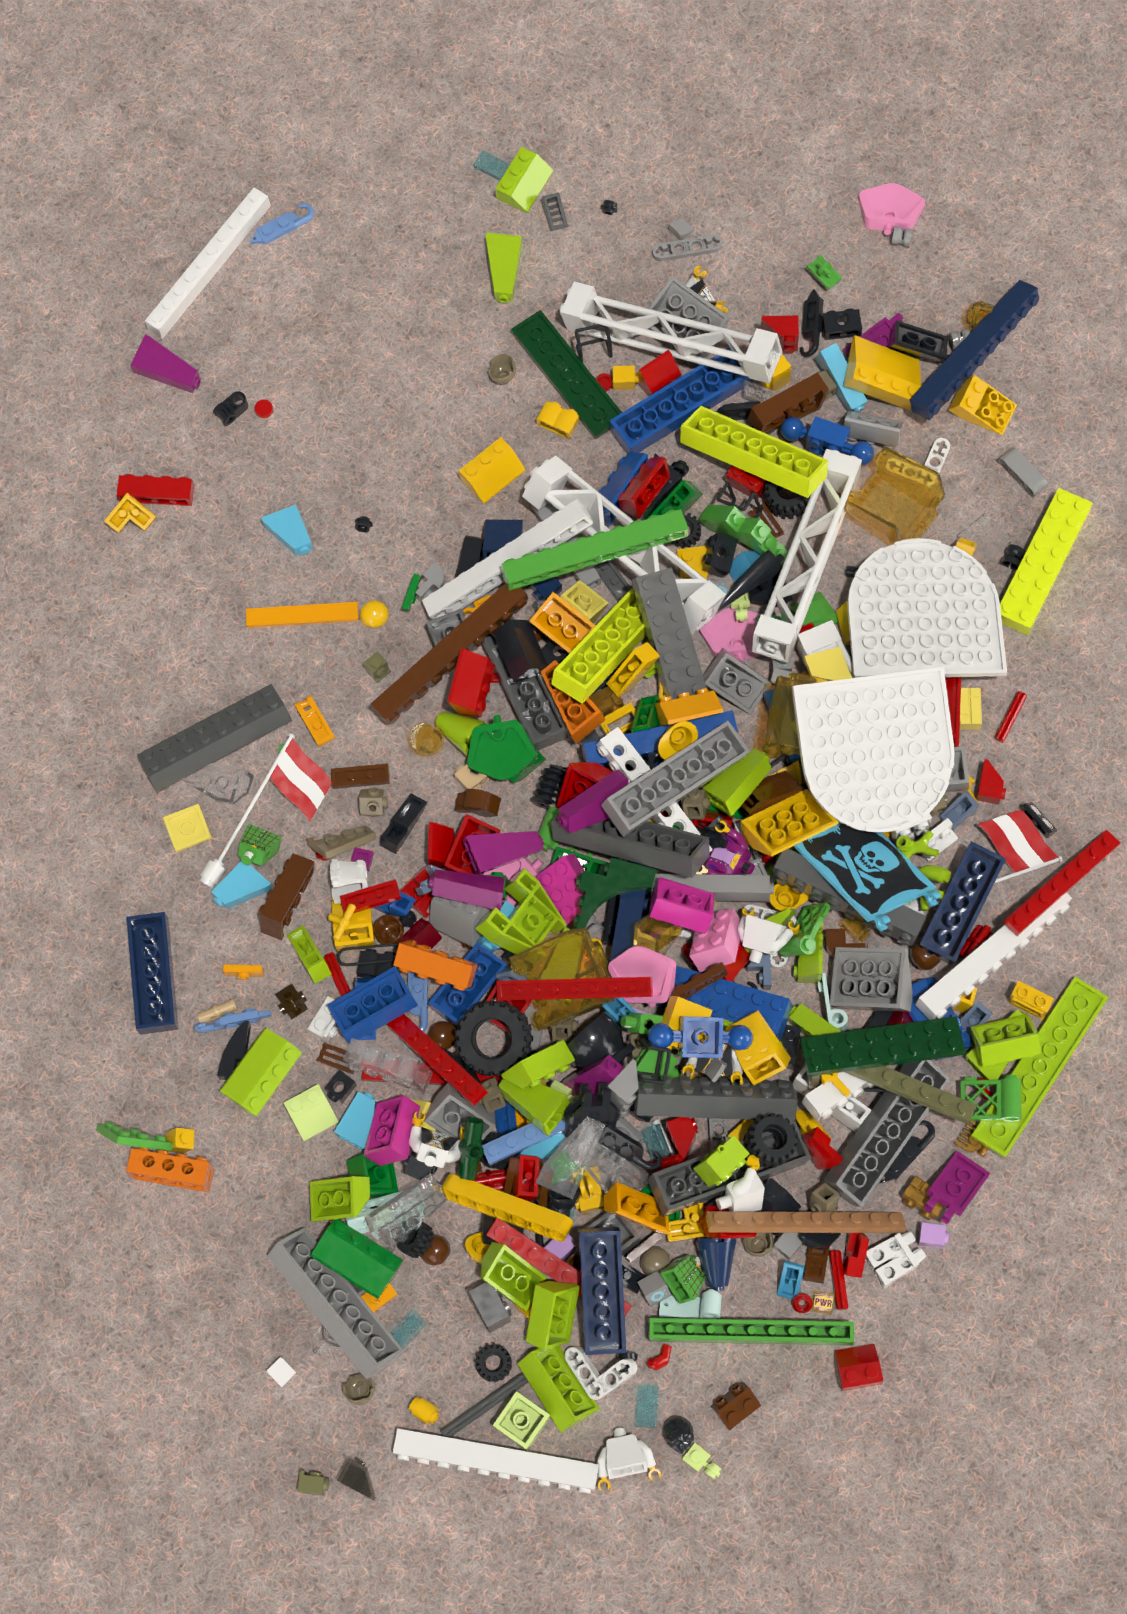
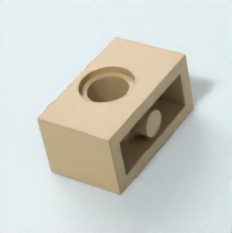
M468 763L458 767L454 774L456 781L465 791L467 789H479L493 778L483 773L478 775L471 774L473 769L468 766Z

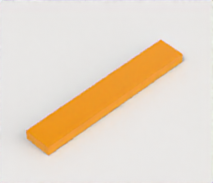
M358 602L246 609L247 628L359 621Z

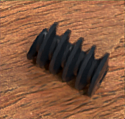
M554 768L543 769V775L540 776L541 782L537 783L538 789L534 791L535 796L531 798V801L536 806L546 810L550 807L549 804H556L552 797L558 798V794L555 791H561V788L557 784H563L564 781L560 777L565 778L566 775L564 772Z

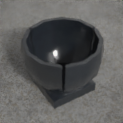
M608 1011L597 1017L567 1044L575 1059L571 1064L577 1069H583L607 1055H610L620 1064L635 1049L631 1043L626 1046L623 1044L622 1028L615 1017Z

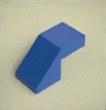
M400 892V900L374 907V909L393 916H407L416 899Z

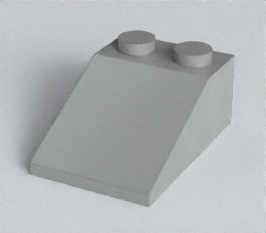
M722 648L703 675L705 684L749 714H751L762 699L764 692L772 685L770 681L724 648Z

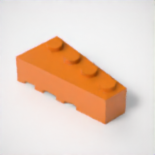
M554 660L541 671V674L573 740L577 744L601 725L605 718L590 698L582 704L551 684L554 669L559 665Z
M413 940L399 943L393 966L399 967V971L405 973L412 971L417 973L418 977L424 979L431 977L439 984L446 985L450 983L454 985L453 988L458 990L472 987L478 964L457 956L448 958L449 954L437 950L432 952L430 951V946L416 945V941Z

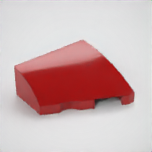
M425 866L399 891L415 898L416 901L412 908L424 918H427L429 913L426 911L434 895L430 891L418 896L415 890L420 886L419 883L430 878Z
M818 1126L803 1135L805 1144L818 1170L829 1169L842 1162L843 1157L829 1145L831 1138Z
M849 1233L848 1242L845 1245L843 1264L846 1276L862 1278L869 1238L864 1233Z

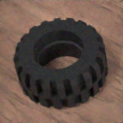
M501 1001L478 1003L470 1010H467L464 1013L465 1016L458 1022L459 1027L455 1031V1036H457L455 1046L458 1047V1055L464 1060V1064L473 1069L472 1071L477 1074L501 1076L518 1062L526 1059L528 1053L531 1052V1042H533L531 1024H528V1018L525 1014H522L520 1009L510 1005V1003ZM489 1020L504 1022L512 1034V1044L509 1050L499 1057H489L483 1054L477 1046V1031L483 1023Z

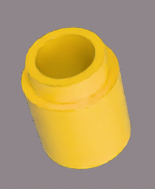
M415 1397L408 1408L411 1415L426 1425L434 1424L440 1415L438 1413L439 1408L423 1397Z

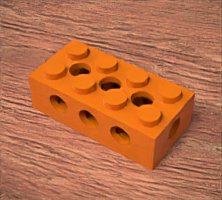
M144 1147L131 1148L126 1172L132 1179L210 1192L214 1168L207 1162L206 1158L196 1157V1159H189L187 1155L179 1153L176 1156L168 1155L169 1152L157 1150L156 1153L150 1152L148 1148Z

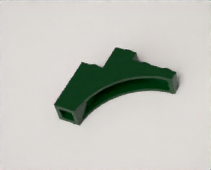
M611 858L610 863L606 862L603 872L607 876L583 870L582 876L578 875L576 887H579L578 893L585 895L580 898L578 907L582 908L580 915L576 914L573 925L577 927L576 932L584 934L585 928L594 912L609 899L630 891L641 890L651 892L657 869Z

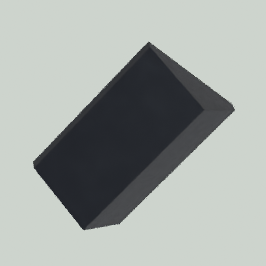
M896 320L888 348L940 364L947 359L948 336Z
M510 619L494 633L513 683L541 674V671L548 666L529 620Z

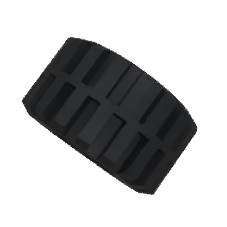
M767 481L764 492L765 505L771 513L774 511L775 517L778 518L779 515H782L781 519H785L786 516H789L790 520L793 519L794 515L798 518L801 516V512L804 513L810 496L806 498L798 494L793 499H783L777 494L783 487Z
M770 1113L768 1116L764 1114L760 1118L758 1117L744 1135V1138H746L744 1140V1146H747L746 1150L750 1155L759 1158L760 1165L763 1164V1168H768L770 1165L771 1168L783 1165L797 1149L798 1139L795 1138L798 1136V1133L793 1130L795 1126L788 1123L790 1121L788 1118L782 1119L783 1115L781 1114L775 1116V1113ZM770 1132L774 1134L780 1142V1149L767 1147L762 1140V1133Z

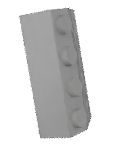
M674 276L670 278L648 308L725 328L730 319L729 316ZM667 321L679 338L710 333ZM660 322L648 328L652 331L667 334ZM702 351L696 356L707 358L710 353Z
M836 947L830 1006L847 1010L911 1012L913 991L907 949Z

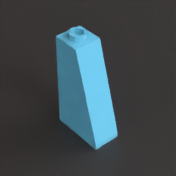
M837 343L820 351L814 360L821 371L826 370L836 384V394L846 410L859 412L864 409L863 405L868 402L864 393L843 386L848 364Z

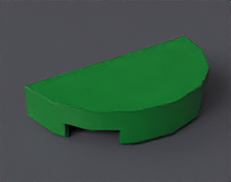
M414 573L402 609L410 610L411 604H415V592L419 589L418 585L421 581V577L418 574Z

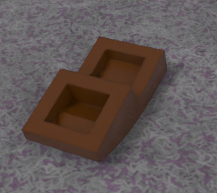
M809 1247L804 1281L824 1284L829 1248L821 1250L820 1248L814 1247L812 1249Z

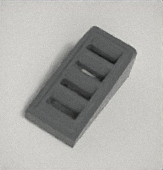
M560 193L542 196L541 201L550 231L567 228L568 224ZM557 202L555 205L548 206V203ZM559 208L558 211H554V212H550V211H549V210H551V209ZM558 214L561 215V217H558V218H553V219L551 218V216H554V215H558ZM563 221V224L553 226V222Z

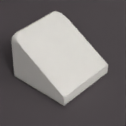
M282 1357L266 1371L281 1387L296 1374Z

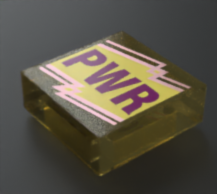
M814 1291L812 1312L832 1315L835 1294Z

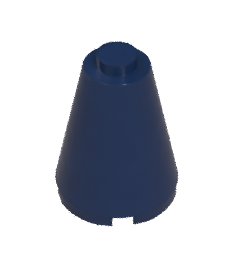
M696 1238L708 1287H712L715 1291L724 1290V1287L729 1284L736 1238Z

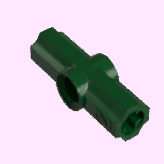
M472 1117L466 1120L464 1138L459 1143V1150L461 1152L459 1177L461 1179L475 1180L477 1178L479 1159L484 1153V1148L481 1145L484 1126L482 1119Z

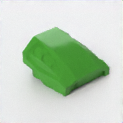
M821 592L815 593L802 626L811 622L816 627L831 620L834 625H837L839 623L837 615ZM800 602L788 606L794 616Z

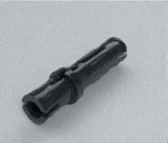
M619 895L607 901L605 921L602 924L604 927L603 945H606V942H608V946L613 945Z

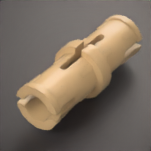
M231 999L219 1005H212V1008L197 1013V1017L200 1023H207L211 1020H219L224 1014L237 1011L234 1000Z

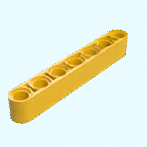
M449 1174L439 1190L440 1195L449 1201L495 1218L498 1217L505 1222L556 1241H565L573 1226L572 1219L564 1214L472 1180L461 1179L456 1174Z

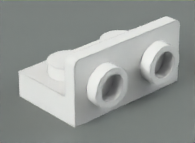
M948 818L931 830L934 835L927 843L928 847L938 849L939 854L958 840V837L951 830L953 823ZM921 853L928 862L935 858L934 856Z
M329 996L307 1028L308 1031L327 1042L330 1038L333 1039L338 1032V1025L327 1006L335 1000Z

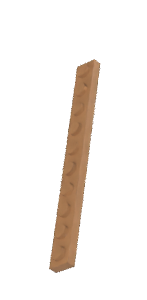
M707 1211L706 1214L709 1232L905 1233L906 1230L902 1212Z

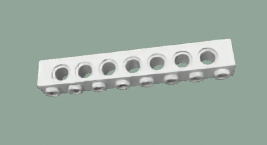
M618 727L600 739L596 744L598 752L610 762L611 769L613 771L619 769L629 779V784L651 770ZM613 749H619L621 756L615 755ZM625 764H630L633 767V771H628L625 768ZM677 803L666 809L669 817H664L660 813L653 818L657 824L668 827L677 825L680 830L701 835ZM709 845V853H710L713 849H712V848L710 847V845Z

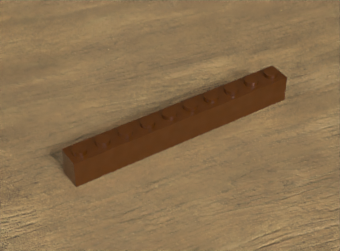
M505 583L370 704L375 712L387 724L398 720L402 711L410 709L418 697H423L429 691L428 688L430 686L438 684L447 671L451 672L456 667L460 649L471 651L475 646L479 647L485 641L486 636L495 633L503 621L506 622L513 616L515 610L523 608L527 604V593L521 587L508 591Z

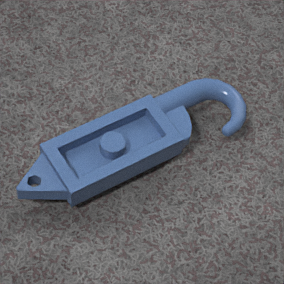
M307 203L299 204V208L305 207L308 209L307 215L298 218L294 213L287 212L256 228V233L251 238L250 243L266 245L295 230L313 218V207Z
M410 971L408 973V988L418 1006L409 1012L420 1016L419 1028L424 1032L428 1025V979L420 978L417 976V973Z
M250 1008L243 1010V1013L239 1014L234 1012L226 1013L224 1017H220L214 1023L206 1024L202 1022L196 1024L194 1030L204 1033L241 1026L244 1021H249L250 1024L261 1022L262 1019L272 1016V1012L258 1011Z

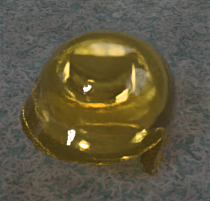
M983 301L972 303L967 308L965 314L967 326L974 330L993 311L994 305Z
M424 722L413 727L410 735V744L416 754L423 757H431L441 750L444 743V735L440 728H433Z

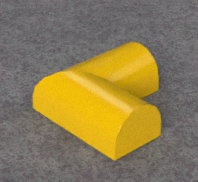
M126 493L104 522L119 533L125 524L132 520L145 531L156 518V515L129 493Z
M703 1202L683 1209L685 1219L669 1221L670 1232L666 1234L668 1243L706 1237L699 1223L704 1213Z

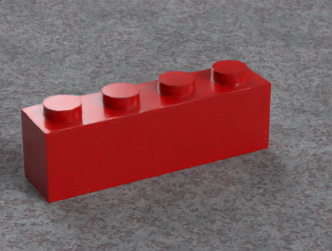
M133 474L119 475L116 496L119 502L126 493H129L141 504L192 506L194 483L188 477L171 478L170 476L153 477L151 475L135 476Z

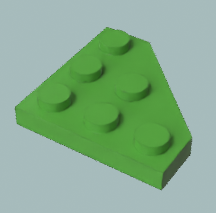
M105 1121L104 1124L97 1123L96 1131L116 1144L172 1151L173 1143L167 1140L166 1136L149 1135L142 1133V1130L137 1128L127 1129L116 1126L117 1123Z

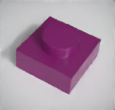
M355 847L351 862L363 860L366 863L367 871H370L374 851Z

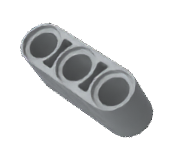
M1012 447L998 458L999 464L1006 468L1005 470L1012 478H1016L1019 481L1018 484L1025 491H1028L1031 497L1034 498L1048 486L1044 476L1015 447Z

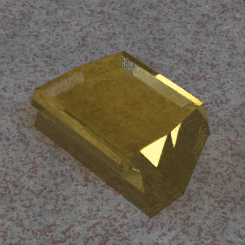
M649 913L635 924L634 946H643L666 955L670 947L682 934V927H677L665 921H657L649 917Z

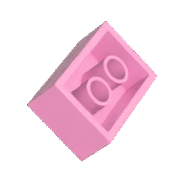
M733 908L713 913L706 934L695 932L689 956L700 973L707 971L715 963L720 964L722 962L724 965L735 962L740 942L737 929L740 918Z

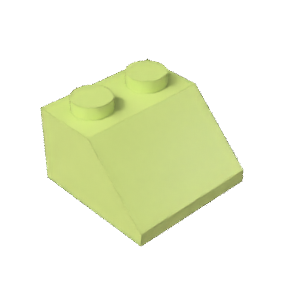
M319 1084L284 1102L304 1141L339 1123Z

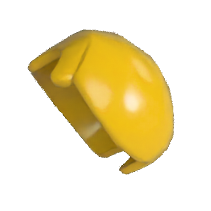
M371 600L361 608L359 619L364 626L376 629L384 626L387 622L389 610L384 603L378 600Z

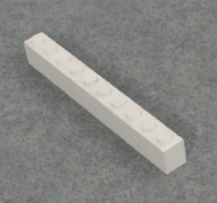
M256 188L250 191L147 317L145 323L150 332L161 339L165 337L270 208L269 197Z
M578 499L568 503L567 506L554 512L550 517L539 522L527 532L522 533L518 538L490 554L486 559L476 563L472 568L444 584L437 591L430 593L422 600L429 617L433 620L458 609H463L503 583L505 580L501 567L502 563L511 558L518 559L527 553H538L544 548L558 547L559 544L566 542L592 525L593 521L586 507Z
M1066 893L1018 937L1004 925L920 996L915 1004L917 1008L929 1020L942 1018L948 1012L946 1009L950 1006L954 1008L962 1000L960 997L964 994L968 996L975 989L974 985L978 982L982 984L989 977L988 973L991 971L996 972L1003 965L1002 961L1005 959L1009 961L1016 954V949L1019 947L1023 949L1030 942L1029 938L1032 936L1037 937L1043 931V926L1046 924L1050 926L1057 919L1055 917L1057 914H1064L1070 908L1068 904L1072 897Z
M398 1428L393 1448V1454L397 1456L398 1460L409 1461V1458L417 1459L419 1464L429 1465L430 1461L437 1463V1467L449 1469V1465L457 1466V1470L469 1472V1469L478 1470L477 1474L489 1476L491 1472L498 1474L497 1477L502 1479H509L510 1476L518 1477L517 1481L530 1483V1480H535L541 1486L550 1487V1483L558 1484L559 1489L570 1490V1487L579 1488L578 1492L585 1494L595 1491L598 1478L599 1464Z

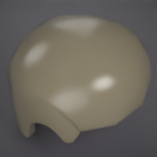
M501 354L490 360L491 365L488 372L494 382L500 384L508 383L515 376L516 366L511 356Z
M757 1233L756 1237L743 1238L746 1251L756 1257L768 1254L774 1245L772 1233Z
M658 1246L650 1247L641 1256V1270L646 1277L658 1270L661 1272L671 1263L670 1255L667 1251Z
M362 1374L350 1376L349 1380L342 1387L343 1395L346 1399L356 1405H363L369 1402L375 1393L373 1380L371 1378L366 1380ZM359 1386H360V1395H359L358 1392H357V1389H358Z

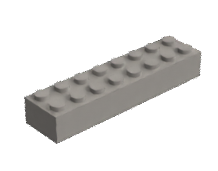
M726 721L608 797L601 806L624 837L743 760L750 753V750L730 722Z
M304 1227L277 1242L267 1256L366 1380L394 1364L404 1350L348 1280L310 1257L318 1243Z

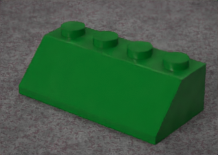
M339 1219L333 1220L310 1257L376 1299H379L403 1262L401 1258Z

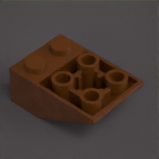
M787 771L765 777L741 807L749 816H752L805 789Z

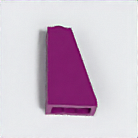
M144 335L130 365L133 373L193 393L195 388L197 389L201 383L198 370L150 336Z
M619 769L615 770L560 807L559 825L569 833H573L609 819L601 804L608 797L627 786L629 779Z
M537 831L469 835L462 840L475 874H483L539 853L544 849L543 839L537 834Z
M435 869L434 876H430L429 888H433L432 895L489 909L496 907L501 911L505 877Z
M607 1055L565 1078L562 1084L572 1089V1096H578L580 1084L588 1083L592 1095H597L599 1082H607L609 1085L624 1067L610 1055Z

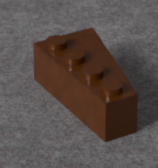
M817 372L761 404L754 405L751 408L748 419L756 430L763 433L780 427L783 421L789 417L799 419L820 410L829 388Z
M294 853L290 859L286 860L282 875L279 874L277 876L276 886L273 890L269 891L266 904L262 905L258 912L261 933L281 941L284 937V926H289L292 920V909H297L300 903V892H305L308 881H310L315 870L314 861Z

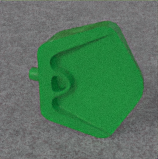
M494 715L492 724L476 726L473 729L467 762L468 766L475 771L495 779L508 780L537 758L538 753L525 727L516 720L501 722V716Z

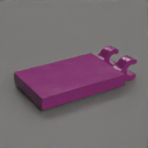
M897 313L890 320L884 317L859 337L888 348L895 321L903 322L904 318L900 313ZM852 342L843 349L844 354L848 358Z
M956 1151L926 1193L930 1196V1199L923 1209L931 1213L939 1202L948 1208L940 1220L947 1225L954 1214H957L959 1217L962 1215L989 1177L990 1172L959 1151Z

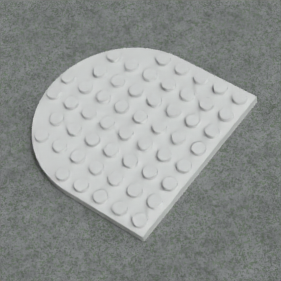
M915 538L897 541L893 545L885 548L882 547L862 563L851 583L848 595V620L854 678L944 667L945 677L1007 675L998 593L994 583L992 584L988 577L987 571L971 555L956 546L951 547L942 544L938 540Z
M944 667L791 686L803 774L815 800L829 815L844 825L857 830L890 832L912 825L933 810L949 785L951 771L954 766V743Z

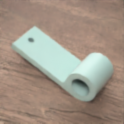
M822 973V982L818 981L819 993L824 992L828 1022L840 1031L846 1032L849 1025L848 1016L841 1009H830L826 974Z
M709 1289L702 1293L701 1297H696L695 1300L679 1304L674 1294L660 1302L659 1317L720 1319L722 1295L714 1289Z

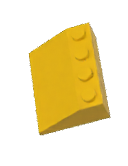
M854 335L843 386L909 410L911 409L910 399L922 387L920 363L916 358Z
M808 789L741 821L742 834L746 842L753 849L771 857L838 824V820L829 815L818 804Z

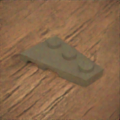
M365 825L343 830L340 835L325 834L323 839L314 840L313 837L307 838V844L324 858L330 859L340 853L351 851L360 845L368 844L376 839V834Z

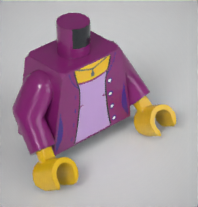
M719 820L725 827L719 829L715 826V829L718 832H726V834L722 833V835L728 839L726 848H714L705 865L708 868H704V865H702V871L696 874L742 875L745 872L750 875L754 871L755 865L749 862L752 853L748 851V844L744 836L732 827H727V823L724 820Z

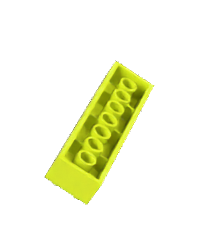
M700 406L681 425L680 443L806 498L827 478L828 460L703 406Z
M1058 488L1000 603L1003 625L1027 636L1029 635L1091 511L1092 502Z
M633 587L554 669L551 684L582 704L647 635Z

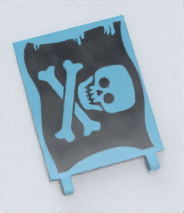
M838 821L837 825L794 845L803 857L867 922L874 920L876 927L880 931L886 930L888 927L885 924L891 921L884 914L923 895L928 905L933 907L938 904L936 899L941 897L940 893L935 890L936 886L882 832L857 830Z

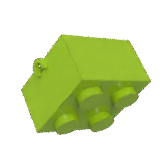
M732 1136L721 1143L710 1154H706L704 1159L693 1169L708 1187L713 1184L718 1186L731 1177L736 1169H739L747 1162L745 1158L749 1155V1152L735 1136Z

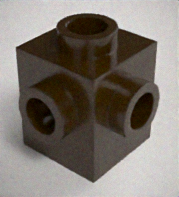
M293 984L276 993L280 1001L278 1007L284 1015L288 1014L291 1020L308 1010L304 1003L307 1001L302 991L297 992Z

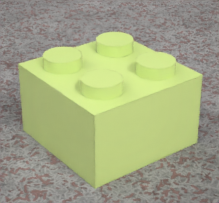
M516 1391L493 1424V1427L528 1452L551 1417L547 1412Z

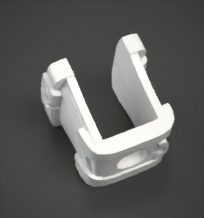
M332 859L330 864L332 899L334 904H341V895L368 887L367 867L363 860L347 862Z

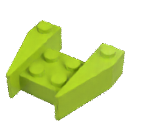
M524 868L515 874L504 888L519 902L511 915L507 918L495 907L484 915L475 929L488 941L535 963L547 954L539 947L550 931L556 934L565 928L567 924L541 883Z

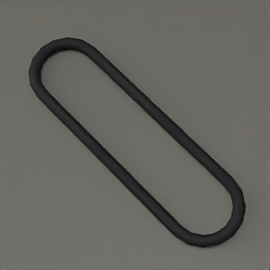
M399 943L342 948L337 954V960L343 966L394 962L395 959L343 963L340 960V955L346 950L399 946Z

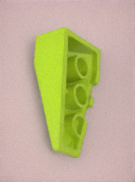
M823 922L814 938L816 942L815 951L809 955L799 956L798 965H794V977H797V983L818 984V981L821 982L823 969Z

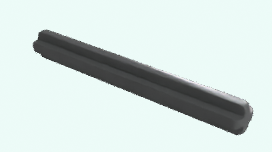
M523 1373L519 1374L441 1429L442 1435L448 1438L452 1437L528 1383Z

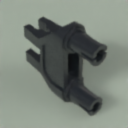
M599 1082L597 1095H592L588 1083L580 1084L578 1097L567 1107L564 1113V1121L566 1122L564 1135L566 1138L572 1139V1133L573 1139L577 1138L578 1124L605 1121L604 1125L609 1123L616 1128L621 1112L611 1101V1089H607V1082Z

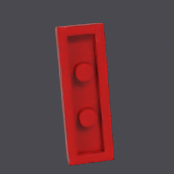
M394 879L341 895L340 898L344 913L349 904L356 906L354 913L400 900L401 895L398 883Z

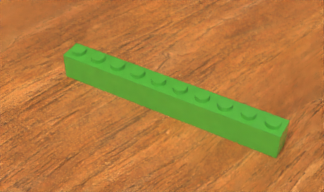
M681 509L669 510L660 516H650L647 520H636L624 527L616 526L610 531H600L591 537H580L571 543H561L558 547H548L538 553H527L518 559H508L502 563L501 571L508 591L687 537L689 528Z
M650 1318L649 1340L650 1342L853 1346L854 1322Z

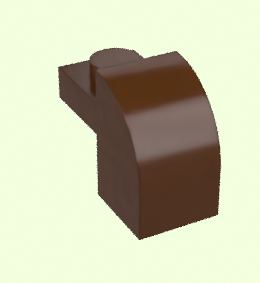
M467 789L466 792L458 793L454 811L458 813L474 812L482 817L498 816L501 798L484 790Z
M845 928L825 929L826 951L833 960L836 947L866 948L865 943H846Z

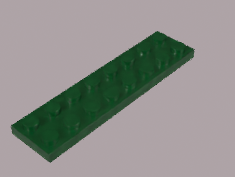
M539 310L513 327L511 333L570 408L577 412L579 419L592 436L597 439L609 431L610 420L621 414V410L583 362L580 361L579 357L544 313Z
M957 1016L800 1038L808 1077L965 1055L966 1052Z

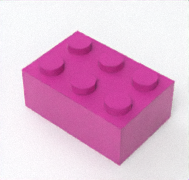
M575 854L564 855L536 876L567 925L574 924L576 914L580 915L582 909L578 907L580 898L585 896L578 893L579 887H576L578 875L582 876L584 869Z
M658 877L651 895L649 917L657 921L671 923L677 927H685L694 932L706 934L713 917L715 894Z
M405 1095L376 1103L364 1156L379 1166L408 1159L410 1154L409 1138L411 1128L414 1126L412 1118L416 1111V1117H419L420 1106Z

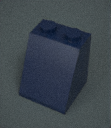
M486 519L483 560L504 547L507 543L518 538L523 533V520Z

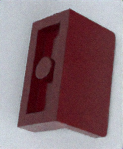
M421 917L403 935V939L398 943L413 940L416 941V945H427L432 949L442 939V936L430 922Z

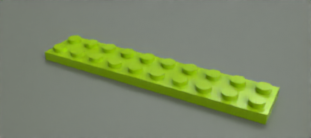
M1076 976L1073 978L1038 1032L1041 1054L1029 1058H1021L1011 1074L1016 1075L1021 1080L1022 1119L1014 1122L1003 1120L981 1121L971 1135V1138L1004 1159L1006 1158L1109 998L1108 996ZM992 1103L986 1113L988 1115H997V1107Z

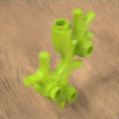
M927 830L922 838L917 841H913L906 835H902L896 840L897 848L909 860L916 853H923L937 857L939 854L938 849L930 848L927 845L934 835L930 830ZM926 865L919 868L928 879L940 883L948 882L951 876V872L945 867ZM935 889L940 893V899H942L944 896V891ZM923 895L920 897L921 911H928L929 905Z

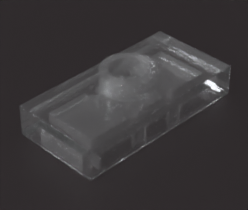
M745 380L742 383L741 398L751 402L760 401L762 403L777 395V392Z

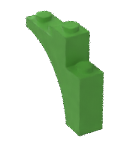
M708 505L699 518V521L710 531H719L738 539V541L751 547L761 555L770 550L775 557L779 554H782L785 559L789 551L770 533L771 529L760 518H746L735 506Z

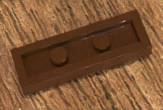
M388 763L331 769L333 789L390 784Z
M722 962L720 964L715 963L703 974L694 975L688 983L676 986L671 994L686 1000L728 975V972Z

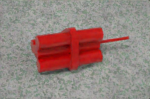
M977 925L970 937H967L959 956L963 959L968 957L994 934L990 932L991 927L988 925H984V927Z
M507 1168L495 1171L485 1170L486 1172L477 1173V1178L472 1180L493 1189L504 1191Z

